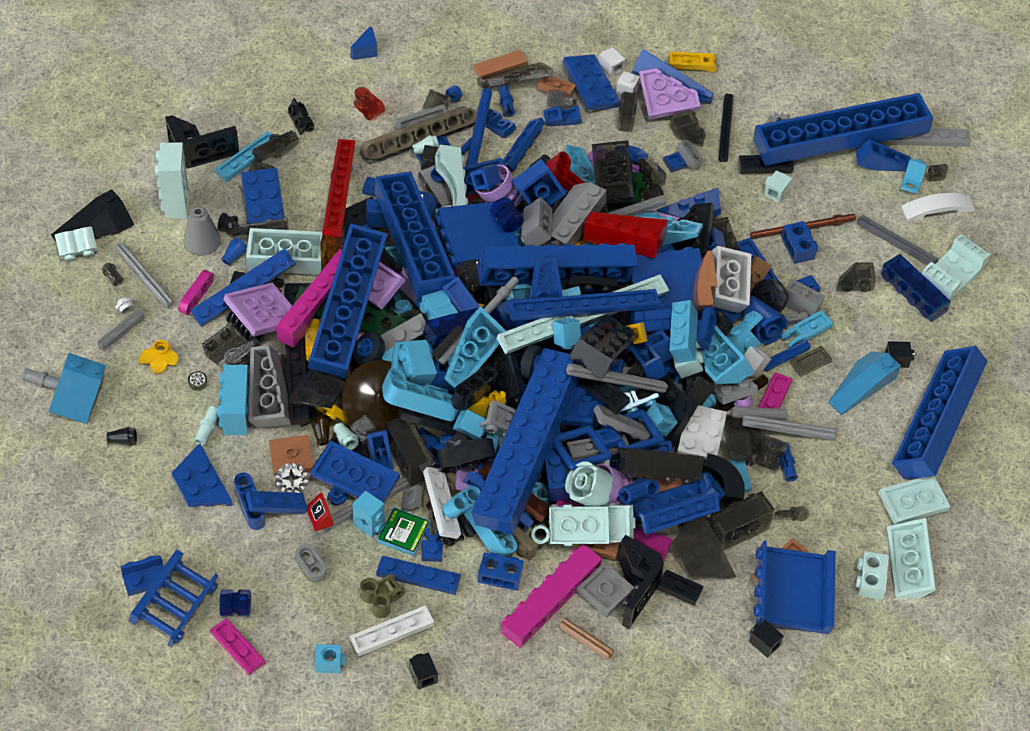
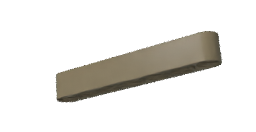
M466 106L452 109L368 140L361 145V153L370 159H378L410 147L429 135L437 137L472 124L476 120L477 113L474 109ZM468 111L469 115L465 119L464 114ZM452 117L453 122L449 125L448 121ZM437 123V128L433 131V125ZM421 128V134L417 137V131ZM405 134L406 138L401 142V137ZM389 140L390 144L385 148V142ZM371 146H373L374 150L371 154H369L368 150Z

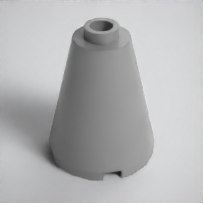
M195 207L190 210L183 239L187 251L196 253L198 256L209 255L215 252L221 242L217 228L208 211L203 207Z

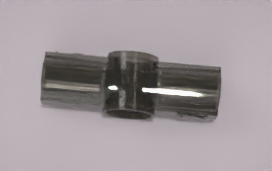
M291 130L281 135H270L269 141L253 148L252 154L255 160L261 162L270 157L280 158L283 151L298 144L299 138L297 133Z

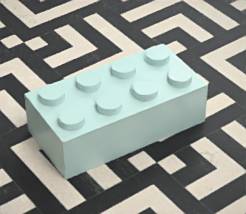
M160 143V150H156V161L158 164L155 165V175L159 176L157 177V188H161L159 189L161 211H164L165 218H187L189 186L183 143Z
M250 228L246 253L247 271H251L286 248L296 262V265L285 273L319 275L323 269L325 235H322L323 232Z

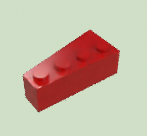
M590 212L585 221L583 241L599 245H618L621 243L634 245L636 254L655 259L666 239L668 220Z

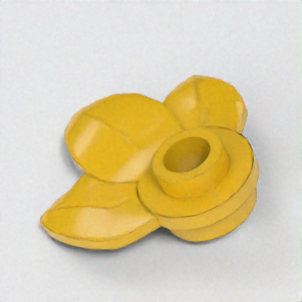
M165 340L155 341L152 348L145 349L139 357V363L150 364V368L155 374L164 372L167 365H176L178 362L177 353L171 350L170 344Z

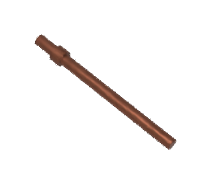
M855 213L847 215L837 214L831 218L808 221L805 224L809 228L832 224L837 226L842 225L843 222L856 220ZM783 226L750 232V236L752 239L782 234Z

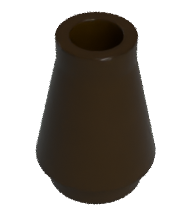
M319 415L312 418L311 427L318 445L324 446L329 443L330 420L325 415Z

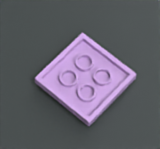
M273 283L225 294L223 299L254 337L277 331L276 325L292 307Z

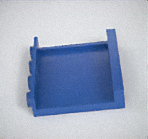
M502 201L438 208L437 216L434 217L435 226L439 228L440 240L444 242V250L449 256V262L451 267H453L455 275H458L460 266L478 264L485 247L490 245H496L497 247H506L508 245L520 246Z
M686 247L677 251L675 249H668L658 253L655 259L636 254L638 266L630 278L631 285L661 275L669 292L659 297L660 302H664L665 305L671 307V310L672 303L691 300L693 303L695 276L702 261L699 248ZM703 311L698 312V319L702 318Z
M764 540L756 550L758 566L755 569V578H758V585L755 586L754 590L757 604H755L753 615L756 616V624H761L766 620L773 627L829 634L834 628L836 551L827 550L822 555L768 547L767 541Z

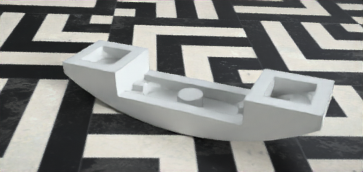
M961 193L929 195L901 206L906 221L924 219L927 214L956 210L957 213L975 211L969 195Z

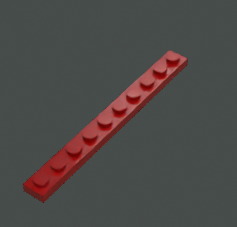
M338 139L322 235L329 237L342 236L356 140Z

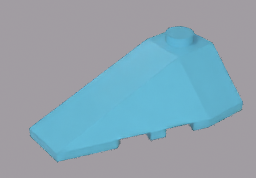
M479 307L467 321L444 378L454 388L477 372L499 345L497 340L498 334L506 332L482 307Z

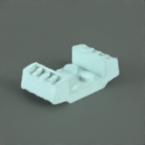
M960 234L954 239L951 249L936 264L930 262L925 267L919 281L949 301L980 273L989 262L991 254Z

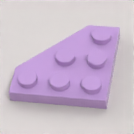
M656 68L639 71L649 119L701 110L696 90L685 87L680 81L672 77L669 78Z

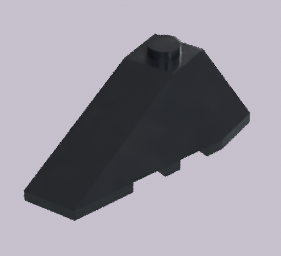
M111 189L93 199L53 232L51 237L56 241L55 234L92 227L94 238L100 239L104 235L119 234L134 226V223L123 201Z

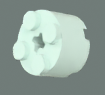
M578 463L576 465L578 468L574 471L571 470L566 478V492L569 493L572 500L585 506L606 505L612 489L613 476L592 463Z

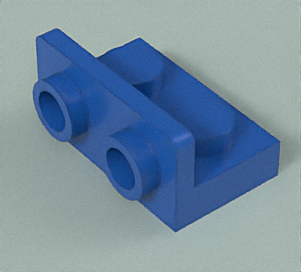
M161 555L149 556L143 560L131 561L120 566L128 596L148 590L164 567Z

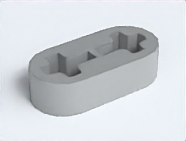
M682 140L677 147L678 152L689 167L699 169L703 163L702 156L690 141Z

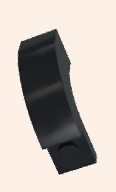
M707 453L706 460L697 457H687L684 475L697 476L699 473H710L714 481L725 492V496L722 498V507L742 509L745 494L744 481L732 463L720 456Z

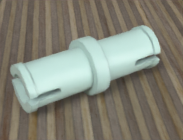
M210 406L204 420L200 421V428L194 438L196 444L205 446L210 432H213L215 429L214 424L218 417V408Z

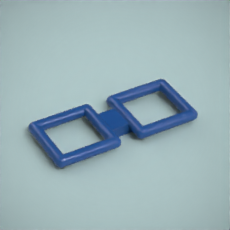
M640 409L623 416L633 420L640 418L653 435V438L627 445L612 426L607 425L604 426V429L595 431L591 425L557 434L552 445L568 468L573 471L578 468L576 465L580 462L596 464L611 459L612 454L609 448L618 446L623 454H629L661 444L665 439L646 412ZM588 434L601 454L574 462L561 441Z

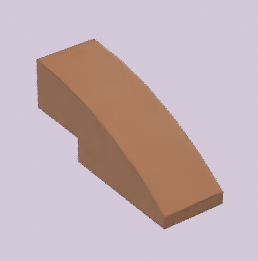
M707 251L695 276L693 305L697 312H702L704 307H712L714 305L712 293L718 287L712 251Z

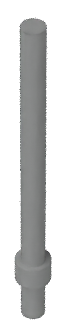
M513 276L505 286H502L497 291V295L484 310L490 314L503 299L506 300L511 294L510 291L519 280ZM462 334L438 359L440 364L444 365L455 353Z

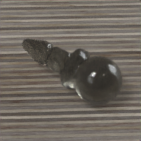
M805 506L791 507L790 510H779L774 515L802 522L808 519L809 510Z

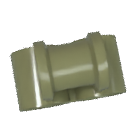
M394 574L385 576L379 582L374 578H365L360 583V597L363 602L372 603V613L377 618L387 617L390 614V603L400 599L406 592V589L395 580ZM383 604V605H385V606H384V607H378L377 605Z

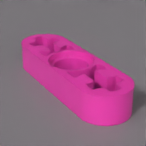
M203 270L181 299L178 306L179 312L190 315V310L198 304L213 283L214 273L208 270Z

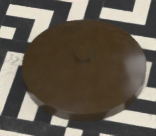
M374 360L358 366L348 375L342 387L341 407L343 414L350 426L366 437V434L382 430L387 431L388 438L403 432L411 424V422L400 419L399 406L392 405L384 400L382 384L392 366L390 361Z

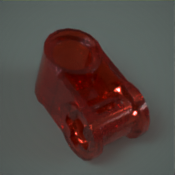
M359 87L355 90L354 95L356 99L354 107L366 119L372 120L385 112L383 102L374 96L369 89Z

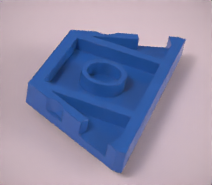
M714 188L695 194L687 199H682L676 203L659 208L657 212L683 218L694 204L712 203L714 205L713 217L721 215L719 189Z
M198 444L171 473L187 506L198 507L203 505L214 507V504L232 506V500L202 445Z

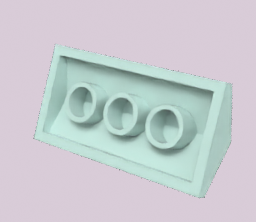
M923 518L887 526L895 597L920 599L936 591L927 519Z

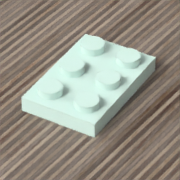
M935 476L922 477L880 489L878 493L894 525L946 512L951 507Z

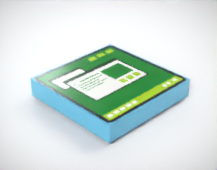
M393 507L385 526L377 538V543L415 556L425 536L426 529L430 526V520Z

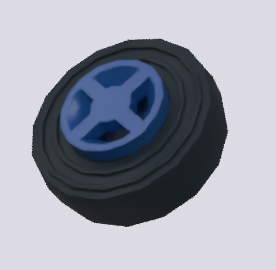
M373 332L361 335L356 342L353 352L355 361L362 365L369 361L381 360L385 352V341L381 336Z
M535 345L527 347L521 360V375L523 379L530 380L542 353L541 347Z

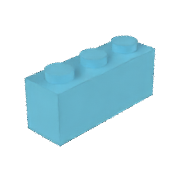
M691 300L672 303L669 351L677 363L696 361L698 312Z

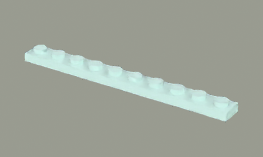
M657 275L614 292L656 289L658 297L667 294L669 289L661 275ZM617 312L541 318L500 333L497 336V340L504 353L508 354L553 337V321L570 317L580 320V326L603 318L606 314L609 316Z

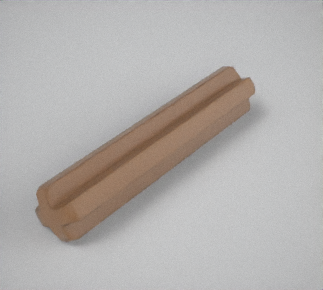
M562 619L559 629L604 659L609 660L614 652L612 648L568 619Z

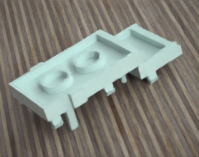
M610 503V505L572 506V504H564L563 506L552 505L549 507L550 544H564V546H572L573 544H609L610 542H621L625 534L634 539L636 523L635 518H633V505H615V503Z

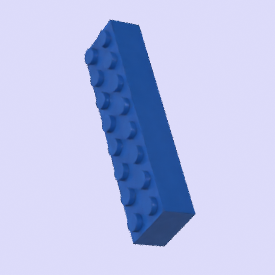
M412 172L376 176L374 193L417 300L422 299L424 295L444 290L442 287L455 279L456 276Z
M350 223L309 358V369L346 379L386 243L387 233Z
M625 243L618 245L583 244L572 246L571 244L563 246H553L551 244L545 246L508 245L506 247L490 245L484 248L477 264L480 286H504L513 276L519 280L516 285H532L535 260L555 255L561 284L573 275L618 279V283H628L638 263L634 245H627Z
M977 346L944 351L892 462V465L903 479L936 476L988 362Z

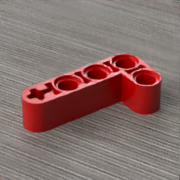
M561 151L547 162V167L562 188L570 191L574 185L586 182L570 171L571 158L566 152ZM602 208L599 213H602L608 208Z

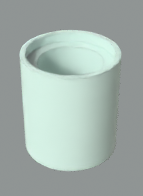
M536 524L532 528V539L538 544L547 542L550 537L549 528L545 524ZM539 528L544 529L547 533L543 539L535 536V531Z

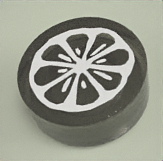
M195 371L188 376V385L192 390L201 391L206 388L208 381L205 373Z

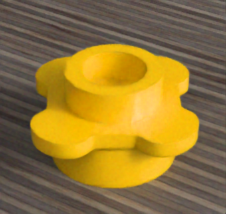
M493 391L488 397L489 407L490 402L494 400L505 405L506 393L504 391L500 393Z

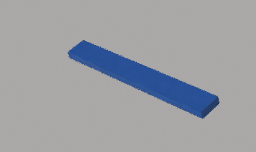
M656 289L513 300L507 303L511 321L657 309L661 305Z

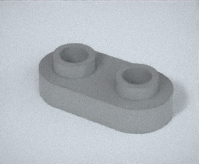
M304 544L299 546L295 551V558L307 578L311 581L322 580L326 576L325 563L311 545ZM305 555L309 556V558L304 559L302 557Z

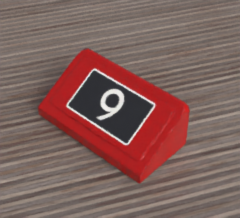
M321 492L307 505V512L314 531L334 525L326 500Z

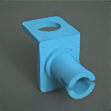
M910 159L900 187L901 189L918 193L927 167L923 160ZM906 184H911L915 188L908 187Z

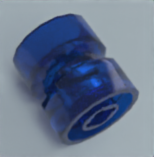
M508 197L496 200L490 208V213L506 233L516 231L524 222V217Z
M221 589L220 616L232 617L236 613L238 617H250L251 590L239 589L235 593L233 589Z

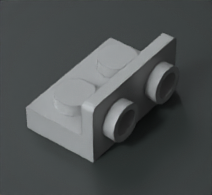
M494 400L490 402L487 420L482 421L480 427L486 429L488 433L505 437L516 410Z

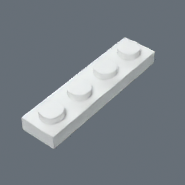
M426 467L423 474L439 535L457 539L461 535L457 518L450 519L443 512L444 504L451 499L445 473L440 472V469Z
M425 605L349 636V640L357 657L433 627L434 620Z

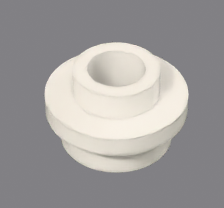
M123 297L118 300L115 308L121 314H125L134 308V301L132 298Z

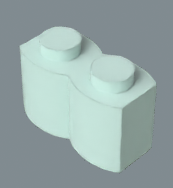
M92 227L55 234L60 258L65 259V261L73 260L77 255L82 254L84 257L94 255L95 251H98Z

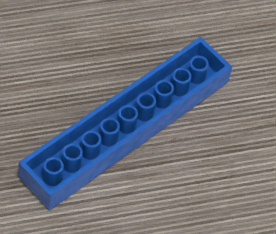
M915 93L756 125L753 141L765 166L859 147L868 139L879 143L930 132L933 116L921 94Z
M543 348L471 512L475 525L514 535L580 377L570 376L566 372L568 364L580 365L569 357L570 354Z

